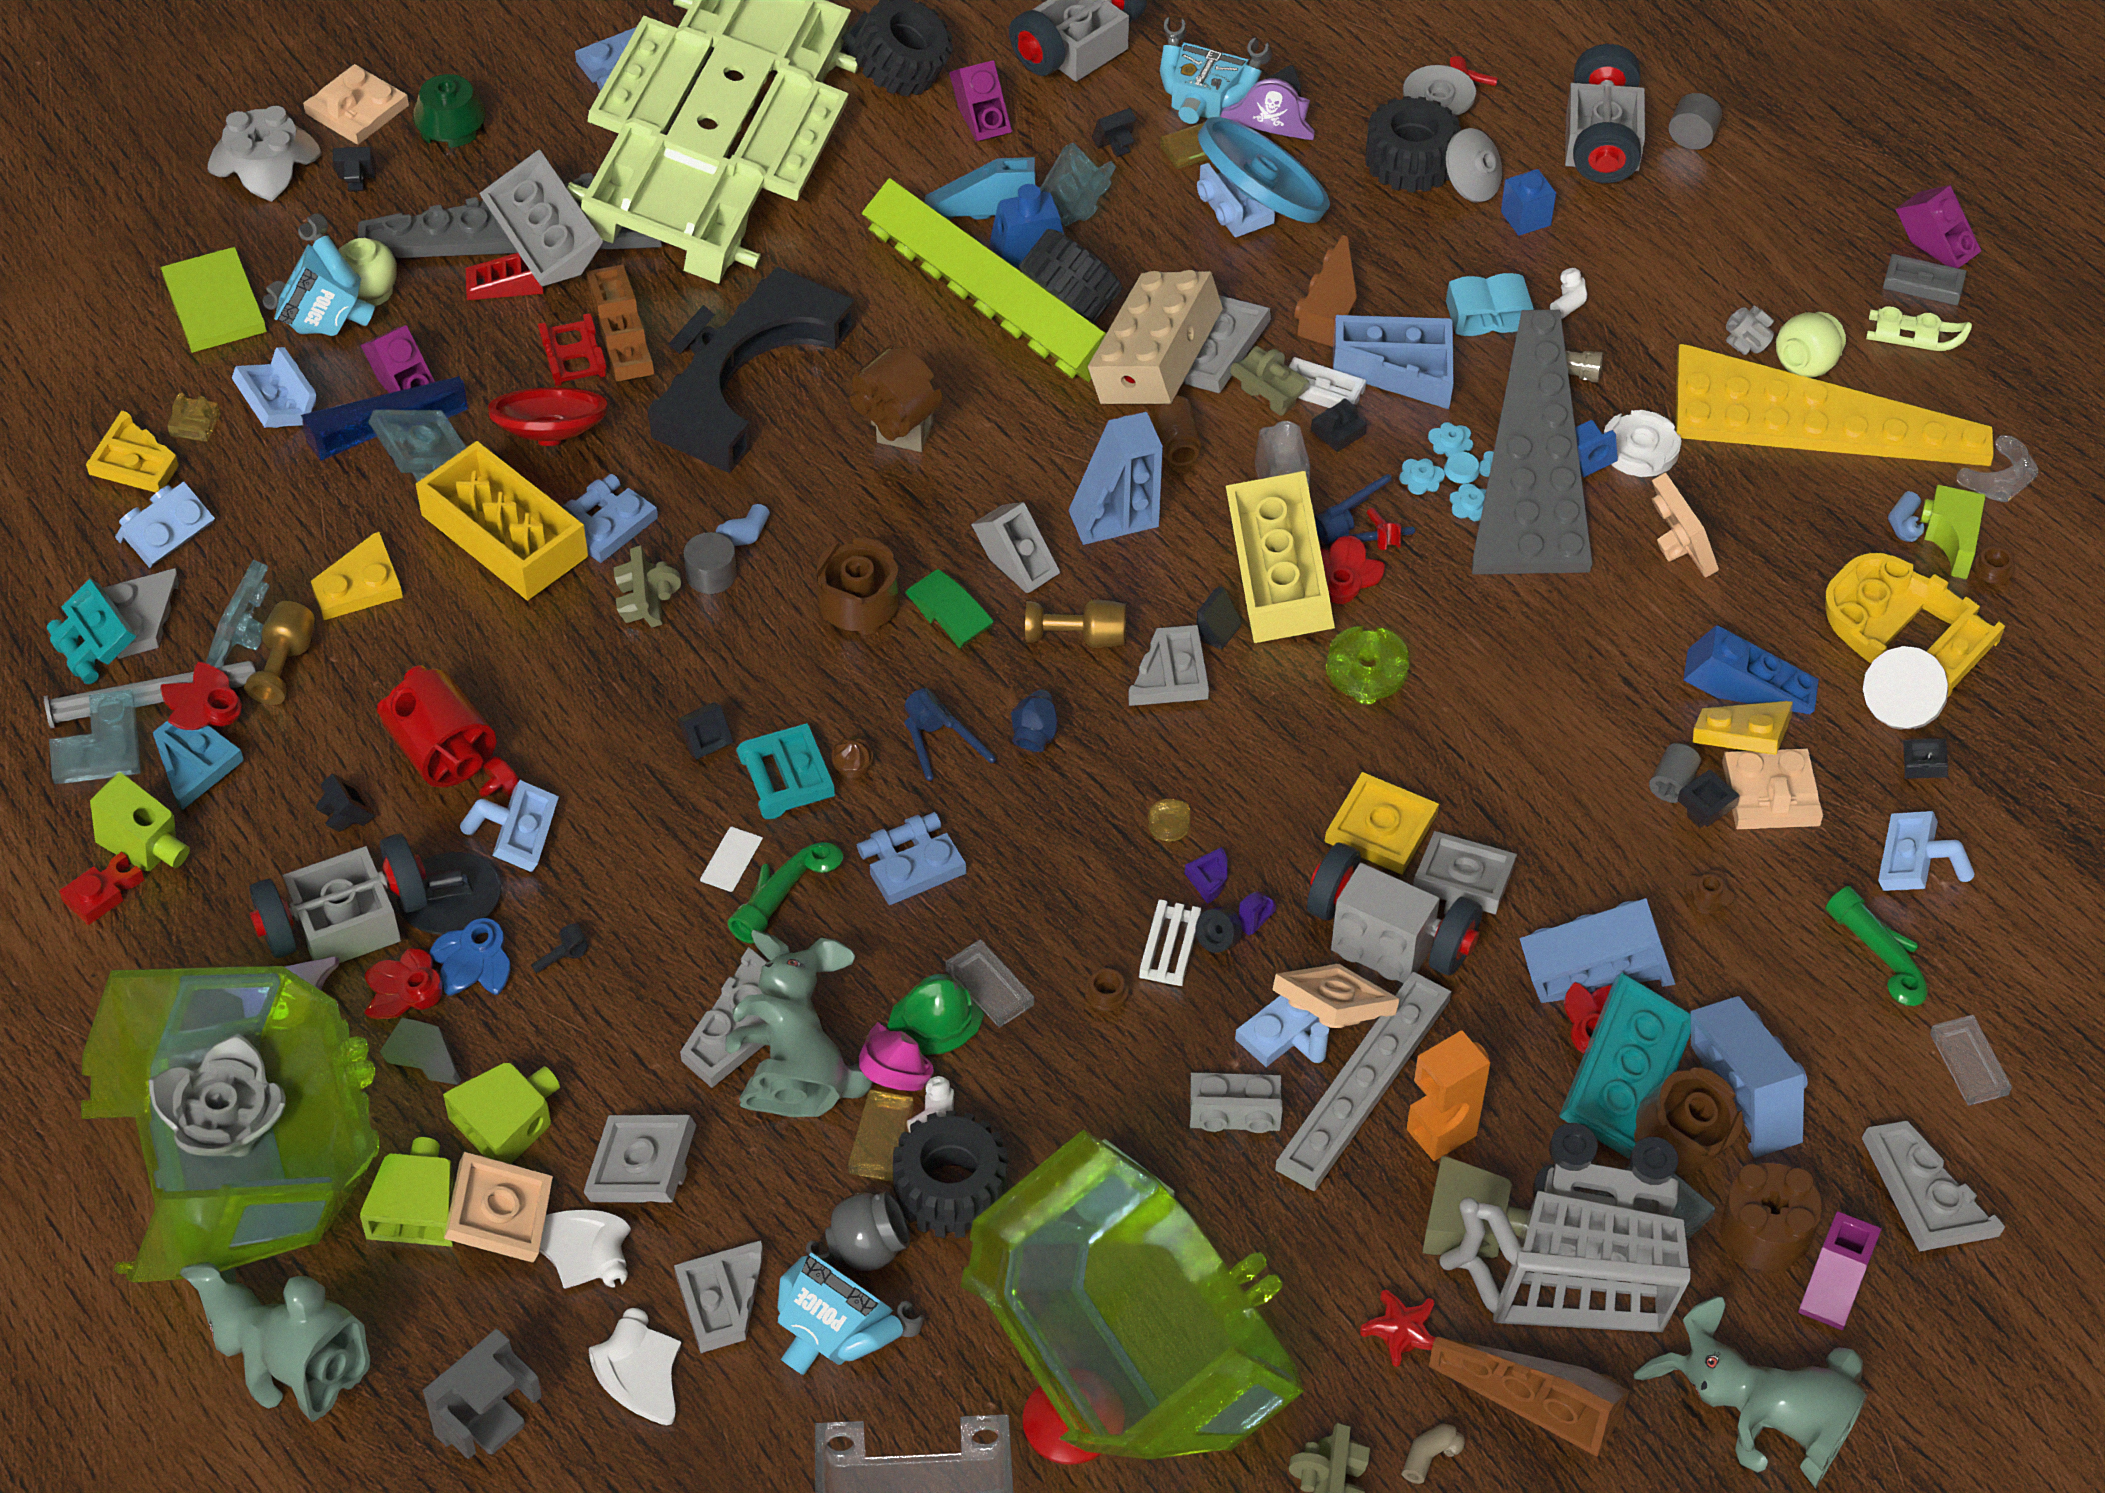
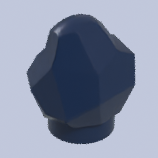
M1039 689L1020 701L1011 712L1012 728L1014 731L1013 743L1025 750L1043 752L1046 743L1052 742L1058 731L1059 724L1058 714L1054 704H1052L1051 694L1044 689Z

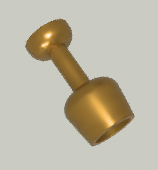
M1093 599L1086 604L1084 615L1044 614L1040 604L1027 601L1025 613L1026 642L1038 641L1041 639L1043 631H1083L1086 644L1092 648L1125 645L1126 604Z
M292 601L279 602L263 625L261 631L262 639L272 651L264 671L251 674L245 682L244 689L254 700L270 705H277L284 701L287 688L284 681L280 678V674L287 656H297L304 653L308 649L312 637L315 617L304 605Z

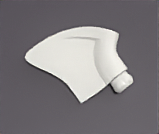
M572 1210L548 1214L545 1216L539 1252L554 1264L564 1289L596 1278L603 1279L605 1285L609 1287H615V1279L619 1278L623 1284L628 1277L621 1245L631 1231V1228L622 1218L603 1211Z
M639 1308L627 1309L623 1314V1319L618 1321L609 1340L589 1347L593 1371L603 1388L623 1406L651 1421L670 1425L674 1422L676 1412L671 1383V1370L681 1347V1342L646 1327L649 1321L648 1316L643 1310Z

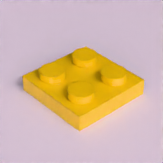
M1362 772L1327 829L1325 842L1333 846L1338 842L1345 843L1360 851L1362 858L1403 875L1438 814L1439 803Z

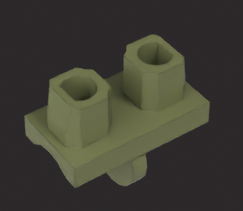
M1256 346L1242 361L1231 365L1230 374L1242 382L1241 389L1251 396L1261 394L1270 401L1271 410L1280 416L1284 415L1295 406L1297 398L1309 389V380L1284 364L1285 355L1278 349H1272L1267 353Z
M640 545L630 549L631 562L614 567V578L622 593L633 590V593L616 598L618 613L626 623L645 618L651 628L663 624L661 600H668L671 594L680 588L681 576L676 569L668 567L666 562H658L655 565L645 560L644 548Z
M1337 1423L1334 1426L1332 1436L1321 1438L1318 1444L1308 1442L1305 1444L1304 1453L1291 1456L1288 1469L1294 1477L1301 1479L1300 1488L1302 1491L1312 1493H1365L1363 1488L1345 1483V1474L1359 1477L1365 1472L1370 1452L1369 1447L1349 1439L1351 1427Z

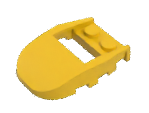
M1869 553L1852 559L1830 581L1826 590L1825 608L1831 627L1848 646L1871 664L1877 657L1887 651V645L1922 608L1951 624L1942 636L1926 651L1933 655L1945 670L1948 681V697L1951 695L1952 689L1992 646H1997L2005 628V625L2001 622L1992 626L1977 615L1980 606L1967 596L1962 600L1948 590L1949 582L1936 574L1929 579L1914 572L1913 564L1883 553Z

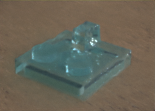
M373 410L369 419V424L388 454L394 459L401 473H412L417 482L466 449V446L442 410Z
M253 559L219 621L206 660L207 664L214 667L223 666L236 643L253 650H257L263 640L261 635L263 624L252 619L253 615L251 614L255 606L260 607L270 585L263 582L269 566Z

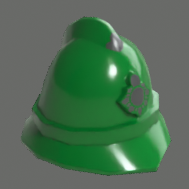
M934 974L924 978L919 985H916L893 1006L887 1029L889 1031H902L918 1043L923 1055L944 1054L963 1046L977 1034L984 1013L973 1000L969 988H964L959 980L947 974Z

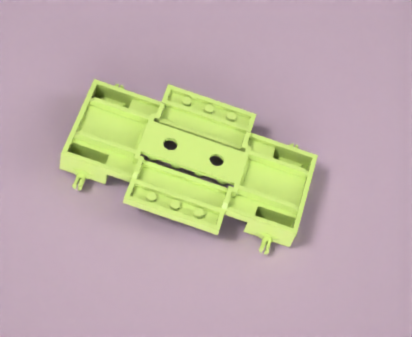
M674 0L673 5L688 10L678 28L643 16L589 110L588 122L619 134L589 188L587 189L573 182H570L567 187L576 201L582 202L581 210L601 239L614 243L622 226L669 243L687 250L684 271L718 284L727 267L733 264L734 261L756 269L761 254L742 248L740 245L746 231L749 212L761 189L764 188L797 201L847 104L849 93L823 84V81L828 72L835 66L856 73L858 69L855 61L856 58L841 52V47L844 43L841 37L848 27L850 9L826 0ZM714 47L711 56L709 57L705 67L703 68L699 78L697 79L693 89L691 90L688 98L686 99L671 129L669 130L668 134L665 135L677 111L679 110L683 100L685 99L688 91L690 90L694 80L696 79L700 69L702 68L705 60L707 59L711 49ZM735 70L740 72L744 78L740 81H732L726 78L724 73ZM777 71L776 77L735 154L730 159L725 158L736 134L740 132L742 123L749 110L754 106L761 87L766 83L769 72ZM705 118L712 119L718 124V127L711 130L704 129L699 126L698 121Z

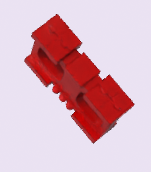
M591 313L584 314V321L550 328L546 327L545 322L538 324L539 334L556 387L562 386L561 382L594 375H599L600 378L606 376V362L601 347H597L596 331ZM573 330L580 332L582 338L580 342L559 345L556 341L555 336L559 333ZM580 357L588 359L590 364L588 369L567 372L564 368L563 363L566 360Z

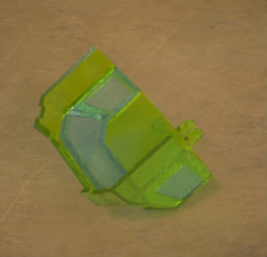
M284 966L111 970L82 1055V1075L91 1076L90 1100H81V1119L135 1117L155 1203V1210L136 1260L116 1262L115 1272L118 1274L126 1273V1279L132 1283L185 1279L179 1273L180 1270L194 1263L210 1261L220 1271L303 1246L319 1244L364 1178L372 1158L376 1157L379 1151L377 1131L371 1129L368 1119V1097L365 1092L360 1090L372 1084L373 1076L375 1075L374 1064L372 1061L366 1060L367 1052H369L368 1042L362 1037L349 1038L348 1023L346 1019H341L335 999ZM239 1033L259 1052L264 1062L267 1082L269 1084L276 1083L284 1090L286 1107L274 1125L261 1135L260 1139L254 1143L252 1151L245 1156H202L188 1153L177 1146L174 1140V1131L155 1111L149 1091V1079L167 1069L175 1067L197 1070L201 1066L206 1053L215 1044Z
M1082 1130L973 1220L970 1241L973 1242L969 1267H964L961 1288L984 1299L1069 1428V1431L1059 1438L1060 1440L1086 1452L1148 1460L1218 1450L1231 1451L1304 1392L1294 1361L1256 1309V1306L1266 1303L1273 1295L1280 1291L1283 1287L1281 1279L1277 1274L1269 1275L1246 1292L1240 1286V1284L1253 1279L1257 1273L1264 1269L1267 1265L1264 1255L1261 1252L1249 1254L1248 1257H1245L1243 1261H1240L1229 1270L1196 1221L1153 1174L1087 1131Z

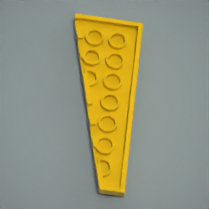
M1679 344L1677 352L1675 432L1678 435L1680 434L1681 438L1991 466L1994 456L1991 426L1690 345Z

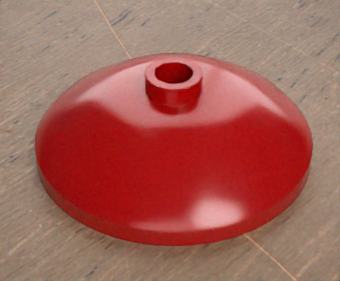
M550 387L519 390L501 395L493 399L488 405L489 418L496 425L520 438L538 441V444L542 446H555L560 444L561 440L576 437L598 424L607 414V401L604 397L594 392L574 388Z

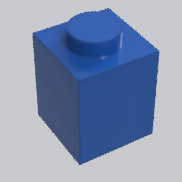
M1539 169L1505 179L1501 213L1518 236L1551 226L1556 192Z

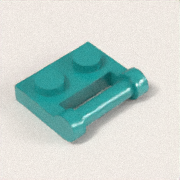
M808 723L744 741L737 747L736 752L740 762L747 766L759 795L760 801L758 806L763 818L775 819L780 817L785 810L835 796L833 782ZM773 754L786 786L785 790L775 792L762 761L764 756Z

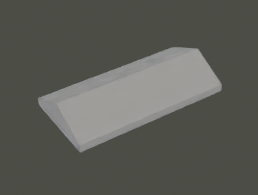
M540 149L479 193L541 286L581 275L603 243L593 225Z

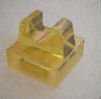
M179 393L172 406V416L167 424L170 436L207 442L220 415L218 403L207 401L202 396H199L198 400L186 398L185 394Z

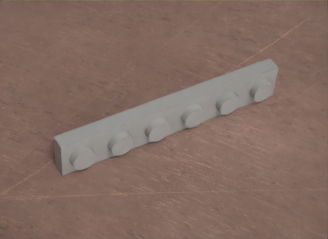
M1414 971L1411 973L1395 995L1399 998L1396 1015L1380 1016L1276 1160V1171L1315 1192L1450 1001V990Z

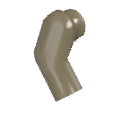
M1440 1424L1419 1435L1412 1443L1402 1470V1476L1410 1482L1423 1483L1433 1457L1442 1451L1448 1457H1452L1454 1454L1458 1455L1465 1446L1464 1435L1457 1432L1456 1427L1451 1424Z

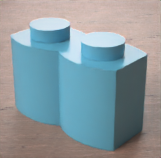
M1502 273L1487 279L1466 276L1452 280L1448 285L1446 304L1455 333L1458 335L1477 336L1491 331L1500 333L1518 331L1521 311L1534 309L1524 277L1519 274Z

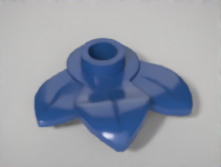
M488 918L473 920L464 930L449 931L440 936L433 944L429 955L433 961L443 964L440 977L443 989L448 996L465 990L477 980L487 991L494 995H499L505 987L511 970V962L502 950L505 943V935L497 922ZM488 933V939L484 943H475V938L479 934Z

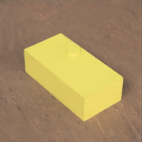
M1301 471L1227 485V496L1254 643L1335 628L1306 472Z

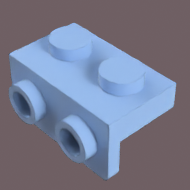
M1209 163L1200 166V180L1197 182L1199 196L1204 202L1209 203L1215 211L1219 223L1226 225L1234 237L1274 224L1275 212L1243 195L1222 173L1216 174Z
M285 347L275 349L271 364L235 367L232 379L264 427L278 428L282 426L307 425L311 410L316 404V393Z
M182 482L174 489L169 485L163 487L151 497L150 501L153 504L142 512L136 507L122 517L119 521L121 527L115 538L120 544L126 540L147 566L151 568L211 525L215 518L187 484Z

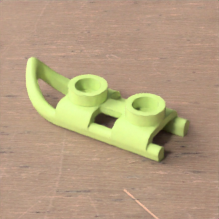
M1889 306L1878 311L1870 310L1869 320L1877 321L1876 332H1867L1866 339L1934 351H1946L1954 349L1966 340L1971 331L1972 324L1970 322H1943L1937 315L1932 313H1923L1917 315V317L1902 315L1899 309ZM1900 329L1914 331V338L1899 336ZM1939 331L1961 332L1950 341L1938 342Z

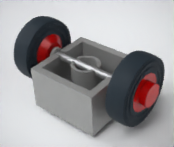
M1047 0L1033 10L1025 11L1012 20L1009 26L1010 42L1019 60L1034 74L1045 76L1059 69L1077 82L1128 49L1129 23L1144 13L1147 0Z
M1601 44L1587 49L1577 59L1574 68V83L1570 85L1566 110L1565 166L1576 167L1585 178L1599 183L1621 181L1632 175L1635 171H1639L1645 140L1644 88L1638 87L1640 82L1639 61L1629 49L1616 44Z
M402 833L394 834L380 840V849L384 860L383 872L377 873L369 851L365 846L282 875L290 908L286 900L280 897L271 878L250 885L249 891L255 911L249 913L257 937H265L274 958H282L297 951L293 935L294 921L292 916H294L295 921L299 925L313 961L337 957L339 958V963L400 942L394 910L385 890L389 886L390 890L396 894L402 909L406 913L421 909L427 905L426 891L422 881L427 879L426 872L419 854L413 855Z
M1336 843L1329 850L1323 861L1317 865L1311 878V888L1307 900V911L1312 915L1327 921L1335 917L1331 951L1338 953L1347 961L1358 962L1378 971L1379 974L1387 979L1398 980L1402 983H1405L1413 971L1418 972L1430 952L1429 966L1440 973L1452 976L1458 970L1466 955L1470 956L1479 938L1478 928L1482 917V905L1461 896L1452 904L1445 917L1440 920L1437 918L1439 897L1361 863L1360 851L1345 843Z

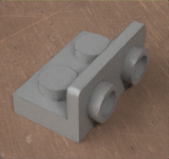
M1191 1073L1190 1128H1202L1211 1132L1223 1129L1248 1130L1254 1133H1264L1269 1130L1280 1131L1282 1117L1281 1075Z

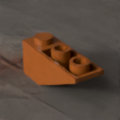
M1345 235L1341 236L1335 248L1330 247L1327 250L1321 273H1314L1309 285V294L1306 298L1301 297L1299 299L1294 315L1295 319L1299 320L1298 336L1333 347L1336 315L1355 316L1357 295L1348 237Z

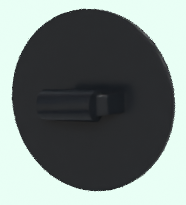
M448 852L422 860L427 879L422 880L427 896V905L425 907L406 913L397 899L400 913L409 924L424 932L445 934L449 931L464 930L473 920L487 918L499 902L501 884L496 870L484 859L468 853Z

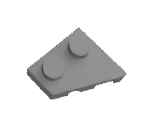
M175 568L103 588L137 635L117 656L118 659L159 648L164 633L162 626L168 620L171 611L170 598L173 589H178L179 586Z

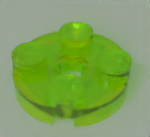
M1363 626L1351 627L1339 633L1332 640L1327 657L1326 673L1340 691L1353 696L1360 704H1373L1379 698L1394 694L1404 685L1409 672L1408 648L1399 636L1387 629L1377 627L1376 632L1363 631ZM1364 659L1367 662L1375 660L1377 662L1375 666L1367 667L1361 665L1359 660Z

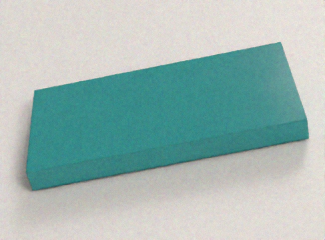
M1624 973L1618 975L1614 979L1559 1117L1568 1123H1579L1586 1126L1594 1133L1598 1141L1630 1159L1631 1152L1637 1144L1634 1139V1131L1636 1129V1113L1639 1104L1647 1094L1668 1076L1676 1072L1691 1034V1014Z

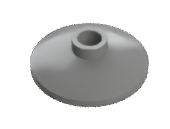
M1430 65L1413 71L1406 78L1403 86V96H1411V98H1418L1420 96L1426 97L1428 101L1436 100L1441 103V107L1451 109L1452 116H1457L1466 112L1473 105L1476 97V88L1471 78L1464 72L1449 66Z
M1468 128L1457 132L1451 138L1446 151V167L1449 178L1457 192L1471 202L1489 200L1497 193L1502 180V163L1498 150L1492 140L1480 130Z

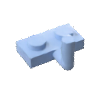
M519 780L514 787L508 808L486 799H479L461 822L460 829L466 835H473L485 818L501 824L502 827L492 856L532 872L539 862L559 796Z
M1933 811L1891 814L1878 879L1883 891L1925 889L1931 858L1949 857L1958 879L1962 882L1970 881L1974 877V870L1960 841H1934L1938 821Z
M1282 995L1236 1030L1235 1040L1265 1067L1269 1066L1293 1046L1314 1063H1321L1326 1057L1329 1035L1328 1026L1320 1023L1319 1017L1309 1011L1291 1006L1288 1003L1289 1000Z

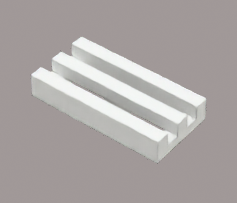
M1296 357L1293 358L1289 365V368L1309 380V389L1300 395L1299 399L1327 408L1333 407L1344 398L1357 405L1360 400V394H1363L1365 391V379Z
M1158 901L1140 966L1139 978L1178 986L1183 985L1196 936L1195 926L1198 917L1201 915V908L1193 906L1192 911L1184 910V904L1176 903L1175 907L1167 906V901ZM1168 918L1171 919L1158 970L1151 969L1164 919ZM1180 922H1188L1175 974L1169 973L1167 971Z

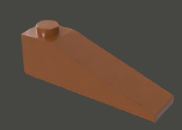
M1438 1336L1432 1346L1429 1367L1596 1457L1600 1454L1624 1412L1629 1390L1621 1387L1620 1383L1609 1375L1597 1374L1580 1366Z

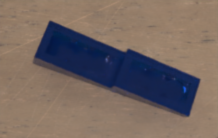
M458 376L302 414L301 419L306 441L318 459L322 461L390 430L399 440L467 410L468 404L464 382Z

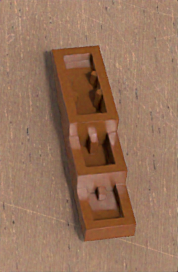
M624 265L586 271L600 330L616 382L654 375L653 362L637 312L636 299Z

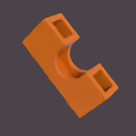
M1462 1030L1418 1055L1414 1081L1426 1096L1410 1105L1406 1130L1433 1161L1476 1137L1478 1132L1490 1060L1485 1049L1479 1043H1473Z

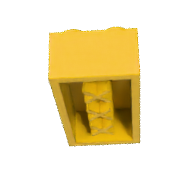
M478 441L416 483L421 515L527 601L588 557L584 524Z

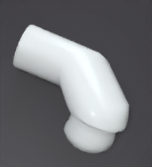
M1569 268L1562 272L1560 276L1563 283L1561 285L1562 296L1550 304V310H1560L1561 319L1582 306L1587 299L1585 279L1581 277L1580 270L1576 268Z
M937 1076L931 1078L926 1083L925 1111L907 1120L909 1132L910 1125L916 1120L925 1123L929 1114L936 1112L938 1117L946 1116V1111L954 1110V1090L950 1088V1083L946 1078Z

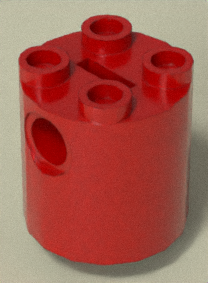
M422 665L411 668L405 674L404 680L391 691L389 696L383 698L376 708L385 729L421 777L431 786L445 788L458 785L474 776L493 755L497 743L495 731L454 678L446 671L438 669L427 670Z

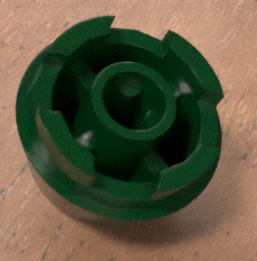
M454 74L438 75L427 80L420 88L413 112L414 124L426 142L431 144L432 139L448 142V147L450 148L463 146L477 138L476 131L482 124L484 125L486 117V107L467 79Z

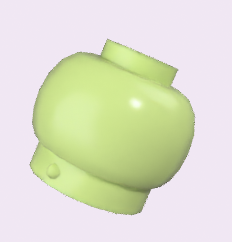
M357 238L340 247L339 252L361 278L357 298L374 306L381 305L387 301L393 292V285L397 275V263L391 250L380 241L369 238Z
M1802 313L1793 316L1780 328L1776 339V352L1781 364L1787 371L1809 378L1821 376L1835 366L1839 357L1842 356V351L1846 344V334L1840 322L1829 313Z

